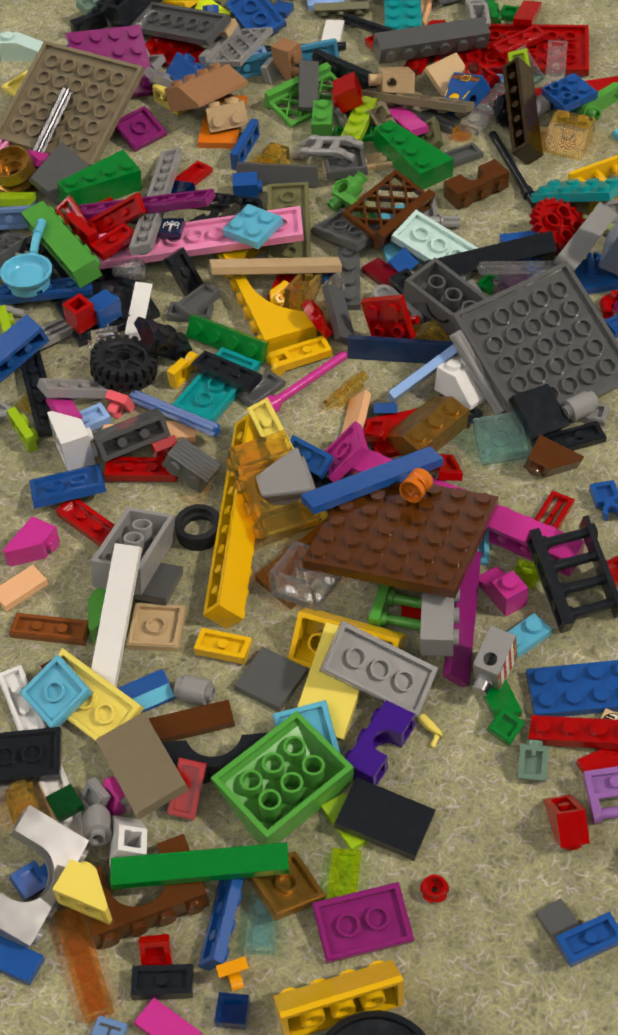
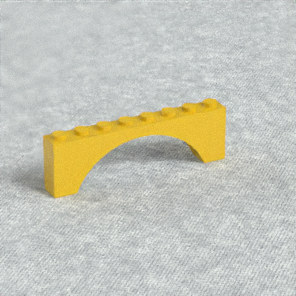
M262 246L259 249L248 248L216 253L217 259H252L266 246ZM224 275L226 279H230L229 285L231 291L236 292L238 305H243V315L245 320H250L249 326L252 334H257V338L269 342L266 355L272 351L317 337V329L305 311L284 308L267 301L251 287L246 275Z

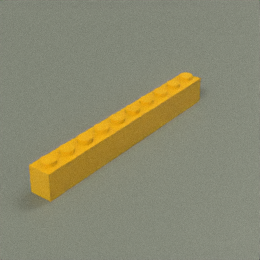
M249 414L236 422L234 426L203 616L224 628H230L236 623L241 622L246 614L245 605L249 593L248 584L252 573L251 564L255 552L254 544L262 498L255 476L266 469V462L268 461V450Z

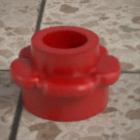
M432 874L422 881L420 892L423 893L422 897L425 901L441 903L447 898L449 885L442 876Z

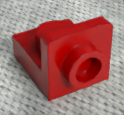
M171 435L149 444L153 457H166L177 443L175 435Z

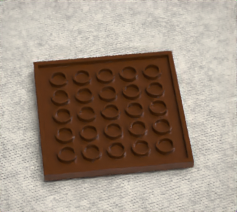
M403 481L333 507L302 560L303 568L455 599L496 511L499 496L433 484L419 502L411 503L401 496L399 487Z

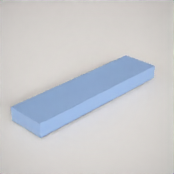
M454 344L391 389L387 397L389 401L396 402L436 373L439 365L459 354Z

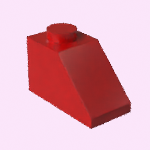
M571 794L543 799L554 839L561 849L577 850L584 844H590L585 809Z

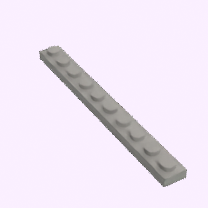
M181 147L161 152L147 196L171 194L183 156ZM165 212L148 213L139 217L129 245L131 255H146L153 250Z

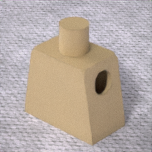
M380 67L378 74L368 75V85L378 86L382 92L414 93L415 73L409 67Z

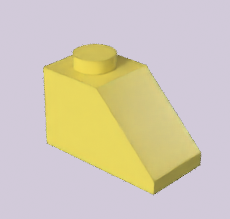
M70 859L52 889L57 902L110 925L112 917L96 867L86 861H81L80 863Z

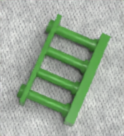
M379 584L368 618L369 624L381 628L389 624L420 630L421 620L393 615L387 610L389 605L393 606L394 604L421 609L422 598L396 594L394 586Z

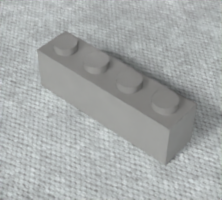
M460 589L455 599L422 592L421 655L453 656V645H459V629H454V624H459V608L454 607V603L460 602Z

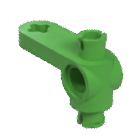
M614 82L598 91L597 99L571 110L576 115V119L587 120L590 118L594 122L599 120L602 110L618 101V82Z
M358 171L353 177L349 175L347 178L335 182L331 192L332 198L326 203L327 206L335 213L341 206L345 209L350 207L359 199V194L363 191L362 185L368 181L366 176ZM353 212L357 217L363 218L362 212ZM366 212L367 218H377L375 213Z

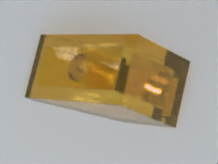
M271 142L256 152L248 162L290 164L289 147Z

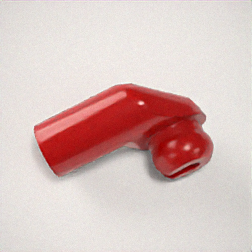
M612 290L610 294L602 297L599 302L602 316L605 319L614 315L612 308H614V303L618 300L617 290Z

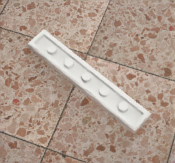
M118 543L114 545L91 667L93 671L115 687H117L142 553V548L139 546Z

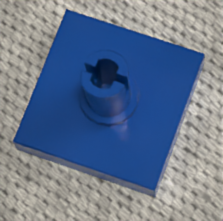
M593 252V258L592 253H588L587 259H583L574 271L588 294L618 290L616 274L598 267L601 254L598 252Z

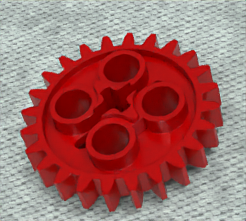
M546 197L544 200H540L531 210L529 224L533 225L531 231L537 234L548 231L553 232L558 254L586 218L581 217L583 212L578 213L576 206L571 208L569 202L563 204L561 198L556 201L554 197L550 200Z

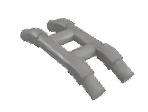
M310 135L300 141L302 148L293 152L291 158L295 161L309 156H322L354 162L356 155L339 147L342 144L362 150L364 142L349 135ZM324 144H331L329 148H321Z

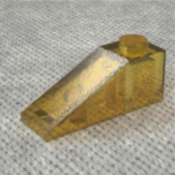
M326 273L298 274L285 288L284 308L304 311L302 307L304 301L311 299L315 302Z

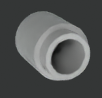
M583 391L564 400L562 409L568 420L571 419L573 422H576L594 413L600 404L593 391Z
M192 675L179 676L174 686V696L179 697L180 701L201 706L207 705L208 702H213L216 694V687L213 686L212 680Z
M101 804L89 806L83 814V837L89 840L88 845L100 847L106 845L112 838L111 813Z

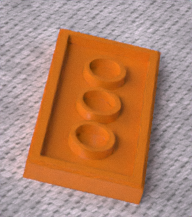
M225 95L217 99V101L223 103L225 98L236 96L245 102L246 107L247 95ZM205 112L198 139V148L233 149L240 138L242 126L210 133Z

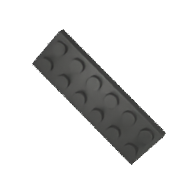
M151 2L130 26L140 25L142 34L210 46L231 22V18L228 14Z

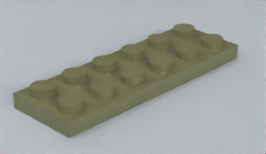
M308 182L267 184L268 210L300 206L304 241L269 245L268 258L311 257Z

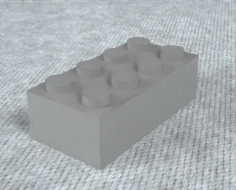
M127 507L91 560L92 586L106 590L115 543L139 546L142 548L134 595H142L175 541L174 515Z

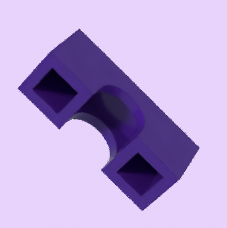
M387 700L381 708L375 709L371 717V723L367 729L363 728L357 737V744L353 750L349 749L344 756L354 767V781L357 777L374 785L379 784L388 770L387 755L379 752L376 748L384 743H391L402 748L415 728L414 713Z

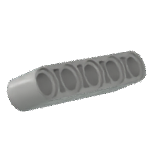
M600 201L553 262L559 265L567 261L572 270L575 271L618 213L603 201Z

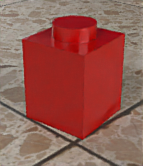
M81 293L62 304L66 323L77 333L82 334L98 324L93 303Z

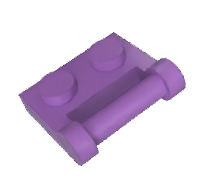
M618 766L584 771L583 779L592 823L599 824L606 819L618 818V806L601 808L599 800L618 798Z

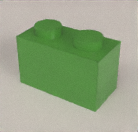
M313 100L312 135L333 136L334 107L332 100Z

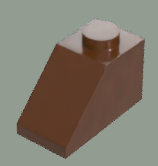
M539 435L523 468L527 469L534 476L549 477L577 469L584 456Z

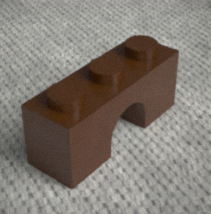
M493 159L478 166L477 180H469L462 174H459L444 181L443 197L457 210L468 207L476 201L486 199L490 195L509 187V171L496 159Z

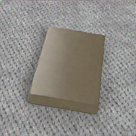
M145 712L96 739L138 820L189 790Z

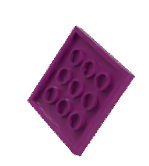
M140 25L69 32L65 34L68 47L143 66L144 70H146L147 66L151 67ZM143 74L131 98L153 95L152 84L145 74Z

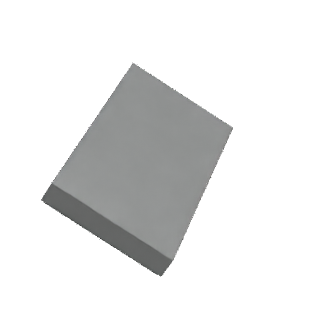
M341 621L319 671L383 703L386 700L414 713L415 718H418L438 668L345 621Z

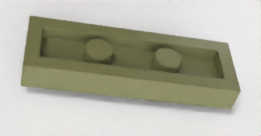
M369 1L314 3V13L318 14V17H329V14L343 16L344 13H355L356 16L366 15V12H369Z

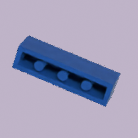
M27 314L0 336V383L50 341L42 327Z

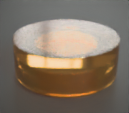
M466 125L455 126L452 129V139L457 142H466L471 138L472 130Z

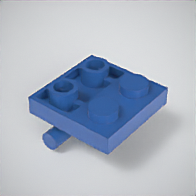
M575 73L541 88L542 95L552 103L553 110L571 122L576 119V115L571 110L598 98V91Z

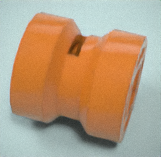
M415 468L400 484L399 492L408 502L417 503L432 487L433 478L425 469Z

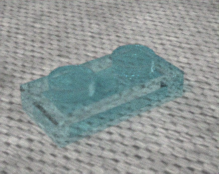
M250 895L245 953L246 955L276 956L278 920L274 921L258 895Z

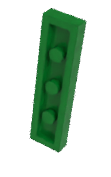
M196 314L190 315L186 332L187 337L218 349L221 347L260 361V364H264L269 342Z

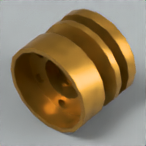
M13 145L0 149V192H36L38 189L28 181L35 173L36 168L27 150L21 146Z

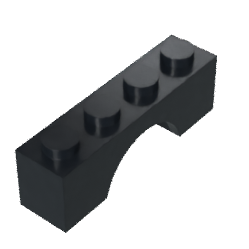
M267 733L242 735L235 748L224 755L216 757L198 754L190 747L187 740L162 742L176 768L179 757L207 763L203 784H207L211 781L213 775Z

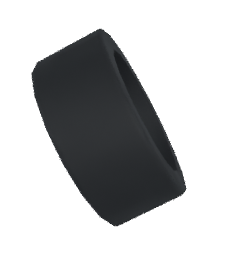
M194 504L181 510L175 518L174 526L179 544L192 551H203L212 548L215 545L219 521L218 511L205 504ZM195 520H207L213 524V527L208 532L200 535H192L184 531L185 526Z

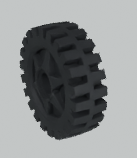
M115 335L114 339L109 336L106 337V341L101 339L99 344L96 343L91 349V376H93L95 382L98 381L100 386L105 385V388L108 390L114 387L116 392H119L120 389H123L124 392H129V389L134 391L138 390V387L144 389L146 384H152V380L154 381L156 378L158 355L148 353L142 340L138 341L137 336H133L132 339L129 338V335H124V338H121L120 335Z

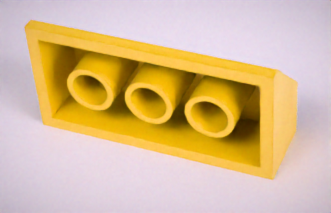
M307 607L298 611L288 659L304 667L311 668L326 622L339 626L341 621H345L401 650L404 649L407 634Z
M378 960L360 970L348 969L339 973L337 977L327 980L324 978L315 979L307 986L297 989L294 987L283 989L279 994L273 996L283 1035H310L329 1029L340 1020L355 1013L370 1010L388 1011L404 1006V980L393 960L386 962Z

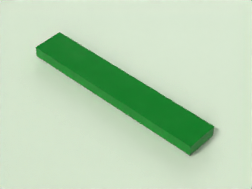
M288 843L111 858L110 886L112 890L290 874Z

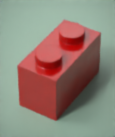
M355 72L333 80V89H331L333 97L331 98L335 108L339 107L341 113H345L363 105L362 87Z

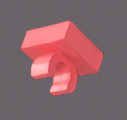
M110 389L105 395L106 400L109 402L107 412L112 413L111 417L119 419L124 411L131 413L134 410L135 404L129 396Z

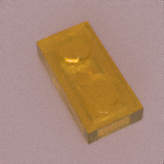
M364 370L352 375L323 403L329 409L334 406L342 407L350 400L348 396L351 393L356 394L364 387L362 383L369 376Z

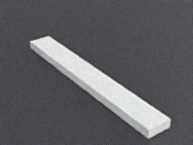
M22 665L0 673V685L18 731L47 728L44 720L19 693L29 683ZM62 764L61 779L38 781L45 801L46 796L69 785ZM46 801L51 817L54 820L58 821ZM81 812L61 822V824L83 837V816Z

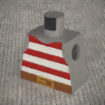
M490 626L473 664L474 679L476 681L472 686V690L475 693L487 696L491 687L500 690L517 659L516 635Z

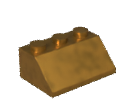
M452 396L432 397L390 430L385 441L396 448L403 456L429 446L437 452L467 427L469 409Z

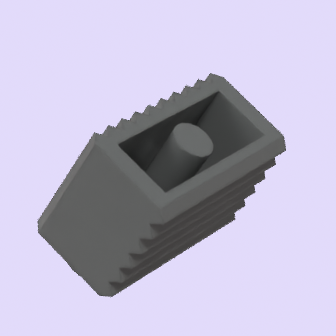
M181 437L169 451L162 464L170 474L178 476L179 479L186 482L188 487L198 490L199 493H202L222 465L184 437Z

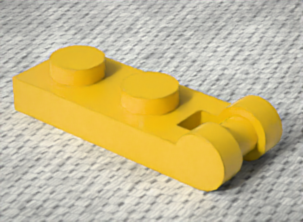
M322 335L272 351L266 355L265 360L271 366V371L279 376L287 370L331 357L332 349L326 338Z

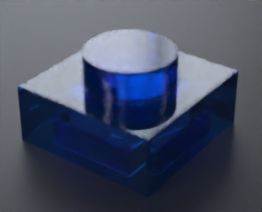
M219 992L214 1020L215 1027L246 1030L250 995Z

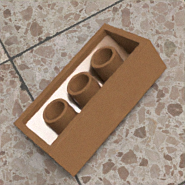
M220 62L208 65L209 69L202 68L197 70L196 75L195 73L188 74L183 77L184 80L178 79L170 82L171 86L165 88L164 91L171 112L200 108L248 85V81L229 64L220 65Z

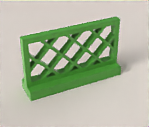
M327 62L319 65L318 100H332L331 97L333 95L321 94V91H331L333 86L323 83L329 80L333 82V80L338 79L331 72V66ZM298 76L264 92V107L268 110L272 109L290 128L312 118V112L290 109L291 105L298 106V100L292 99L298 96ZM287 104L288 106L286 109L278 107V105ZM288 115L299 116V118L292 121Z

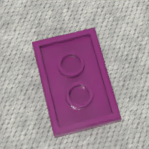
M399 882L312 903L326 964L415 941Z

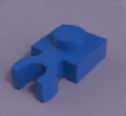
M614 480L590 484L589 492L595 508H603V520L608 521L610 512L615 513L618 519V489Z
M34 860L10 875L9 880L24 902L42 893L46 887L48 877L46 864L44 862L39 867Z

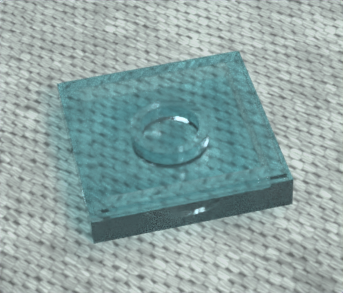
M516 412L474 418L472 420L482 466L528 458L529 449L524 427Z

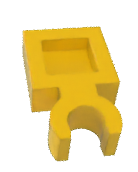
M190 351L185 359L180 358L175 364L170 366L167 371L170 387L177 390L191 376L192 363L199 357V354Z

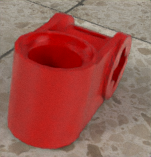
M476 60L468 61L465 65L463 73L469 74L468 70L474 69L477 72L475 75H482L491 90L501 81L496 73L487 69Z

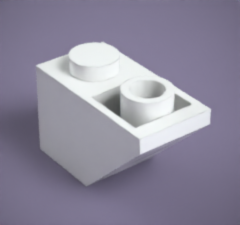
M113 815L111 818L112 838L110 840L109 868H111V858L147 854V828L140 819Z

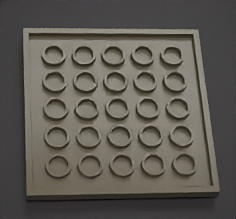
M44 41L0 122V139L3 142L9 141L10 145L32 150L62 87L71 89L72 95L44 153L51 154L62 141L87 164L92 165L99 161L145 70L140 65Z

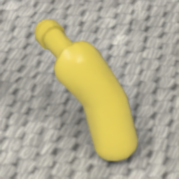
M421 714L417 720L424 729L434 735L429 745L432 748H436L439 737L443 738L442 731L426 714Z

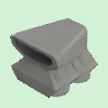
M298 447L286 453L255 476L262 498L267 503L272 517L287 515L292 509L300 506L306 507L301 502V494L316 489L304 456L301 457Z

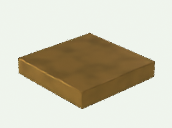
M296 851L289 853L290 874L247 878L274 921L312 907V903L325 900L326 894Z

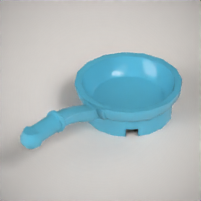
M43 218L37 220L35 230H33L30 253L14 256L7 260L0 268L1 279L7 285L8 290L10 289L12 294L17 297L37 296L38 291L42 290L43 293L50 286L52 264L49 259L38 254L40 240L43 236L44 228L47 226L46 220Z

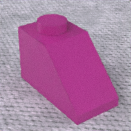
M32 516L2 550L7 565L12 567L45 559L51 551L54 552L59 546L60 539L57 528Z

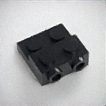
M139 316L135 320L134 325L148 353L178 361L180 358L185 359L186 355L192 351L188 337L181 332H177L171 325H163L153 319H145Z

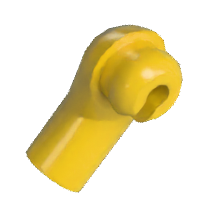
M284 280L270 290L271 303L281 307L284 305L285 298L283 294L291 289L288 281Z

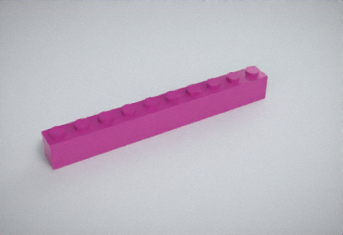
M369 450L349 470L350 476L353 475L354 471H365L393 459L383 456L376 451ZM432 476L433 484L455 489L460 488ZM499 504L487 528L489 530L490 543L531 561L533 559L526 543L529 530L540 528L542 536L545 535L546 537L564 532ZM580 539L550 547L548 550L551 559L556 561L583 554L585 541ZM576 566L559 570L558 572L570 577Z

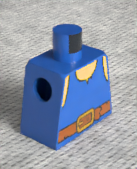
M454 72L443 98L475 102V110L490 92L491 88L482 75ZM449 111V114L454 115L456 117L458 116L455 115V112Z

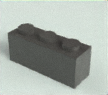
M158 408L92 433L97 452L104 462L171 436L164 415Z

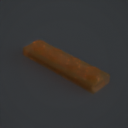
M71 908L55 912L53 915L85 1024L96 1021L99 1015L106 1017L114 1014L115 1011L85 914Z

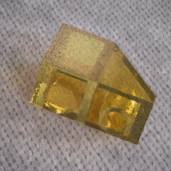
M19 780L10 784V789L5 790L6 803L13 824L16 823L21 812L28 805L41 811L33 781L26 783V780Z

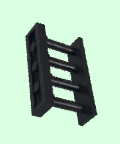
M588 515L583 516L578 530L546 537L545 535L542 536L540 528L529 530L526 538V543L560 633L571 631L576 618L611 609L614 618H618V590L597 539V527L595 523H591ZM584 539L588 549L587 553L556 561L551 559L548 552L550 547ZM593 562L597 576L567 584L559 581L557 576L559 570ZM600 585L606 596L605 600L575 608L569 606L566 600L567 594Z

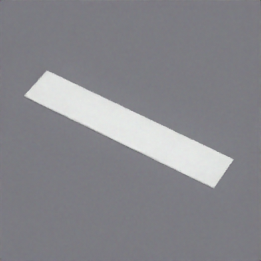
M135 282L129 310L130 316L128 317L124 334L129 335L131 339L133 336H137L138 341L141 340L134 322L138 316L146 319L153 284Z

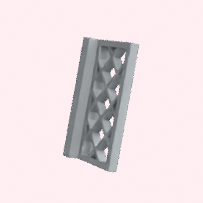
M238 24L229 38L217 37L214 43L198 56L200 64L209 69L208 65L220 62V65L229 64L231 67H240L270 37L273 29L272 27L240 29Z

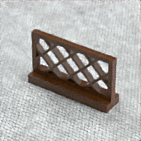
M395 169L343 211L342 216L374 241L373 247L380 251L391 242L392 234L415 210L424 214L431 208L436 193L431 189L425 192ZM396 178L402 183V186L392 185L391 181ZM378 191H389V196H379ZM393 191L403 192L404 197L393 196ZM407 192H414L418 197H408ZM375 201L376 207L366 206L365 202ZM380 202H390L391 208L380 207ZM394 202L405 203V208H395ZM362 212L363 218L355 217L351 213ZM366 212L377 213L378 219L367 218ZM381 213L392 214V219H382ZM368 224L379 225V229L374 232L368 227Z

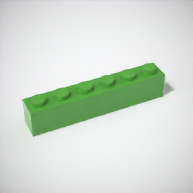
M42 200L21 212L32 233L35 230L38 219L43 218L46 220L47 226L44 228L40 243L79 288L102 276L99 269L101 263L95 254L92 255L86 244L83 245L80 237L77 234L74 235L71 227L65 224L60 215L57 216L51 205L47 206Z

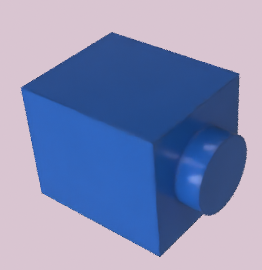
M257 172L233 173L234 195L259 198V193L263 192L262 180H258Z
M104 289L88 299L94 305L98 323L96 325L101 329L122 316L119 297L111 294L108 290Z

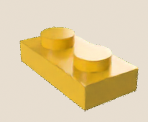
M201 628L193 648L194 654L245 665L252 646V637Z

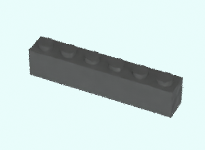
M484 17L374 33L372 48L379 64L485 48L488 47L491 32Z

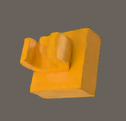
M245 956L216 966L219 980L228 977L232 992L244 988L240 973L249 970Z

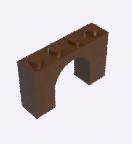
M184 834L156 844L159 854L190 851ZM101 865L96 866L112 921L108 925L87 915L86 919L96 948H110L117 945L121 939L129 936H141L154 926H167L175 922L176 918L180 916L198 914L206 906H209V901L203 882L165 885L162 893L154 901L143 906L123 905L111 895Z

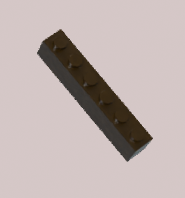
M517 56L502 66L512 154L525 165H529L543 156L533 71L529 65Z

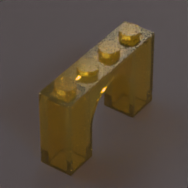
M285 430L231 447L228 450L227 458H225L228 471L233 472L235 475L234 485L236 491L244 497L243 507L248 517L251 516L254 525H252L256 539H261L263 546L318 527L322 519L320 513L313 514L301 500L287 505H274L265 501L256 490L255 476L292 450Z

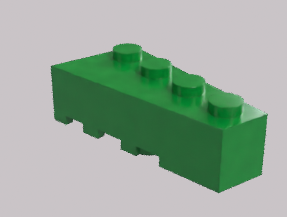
M392 120L374 127V147L383 156L387 157L388 161L392 162L393 167L422 190L453 176L454 158Z
M124 150L57 182L59 203L67 196H71L77 205L97 203L110 197L116 199L142 190L141 170Z

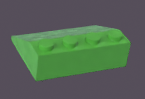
M296 711L213 775L211 781L260 845L280 843L318 812L323 804L334 799L353 783L354 767Z

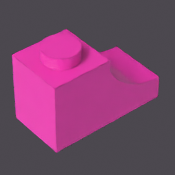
M496 566L479 575L480 588L505 617L527 606L528 587L514 571L506 574Z

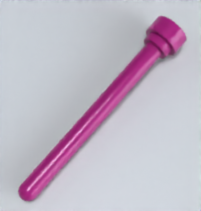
M340 352L277 396H267L275 412L280 411L282 403L346 360L348 358L347 352Z

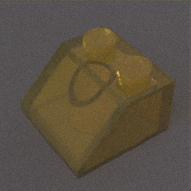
M557 110L550 121L542 149L543 152L581 160L594 138L596 118L570 113L565 110Z

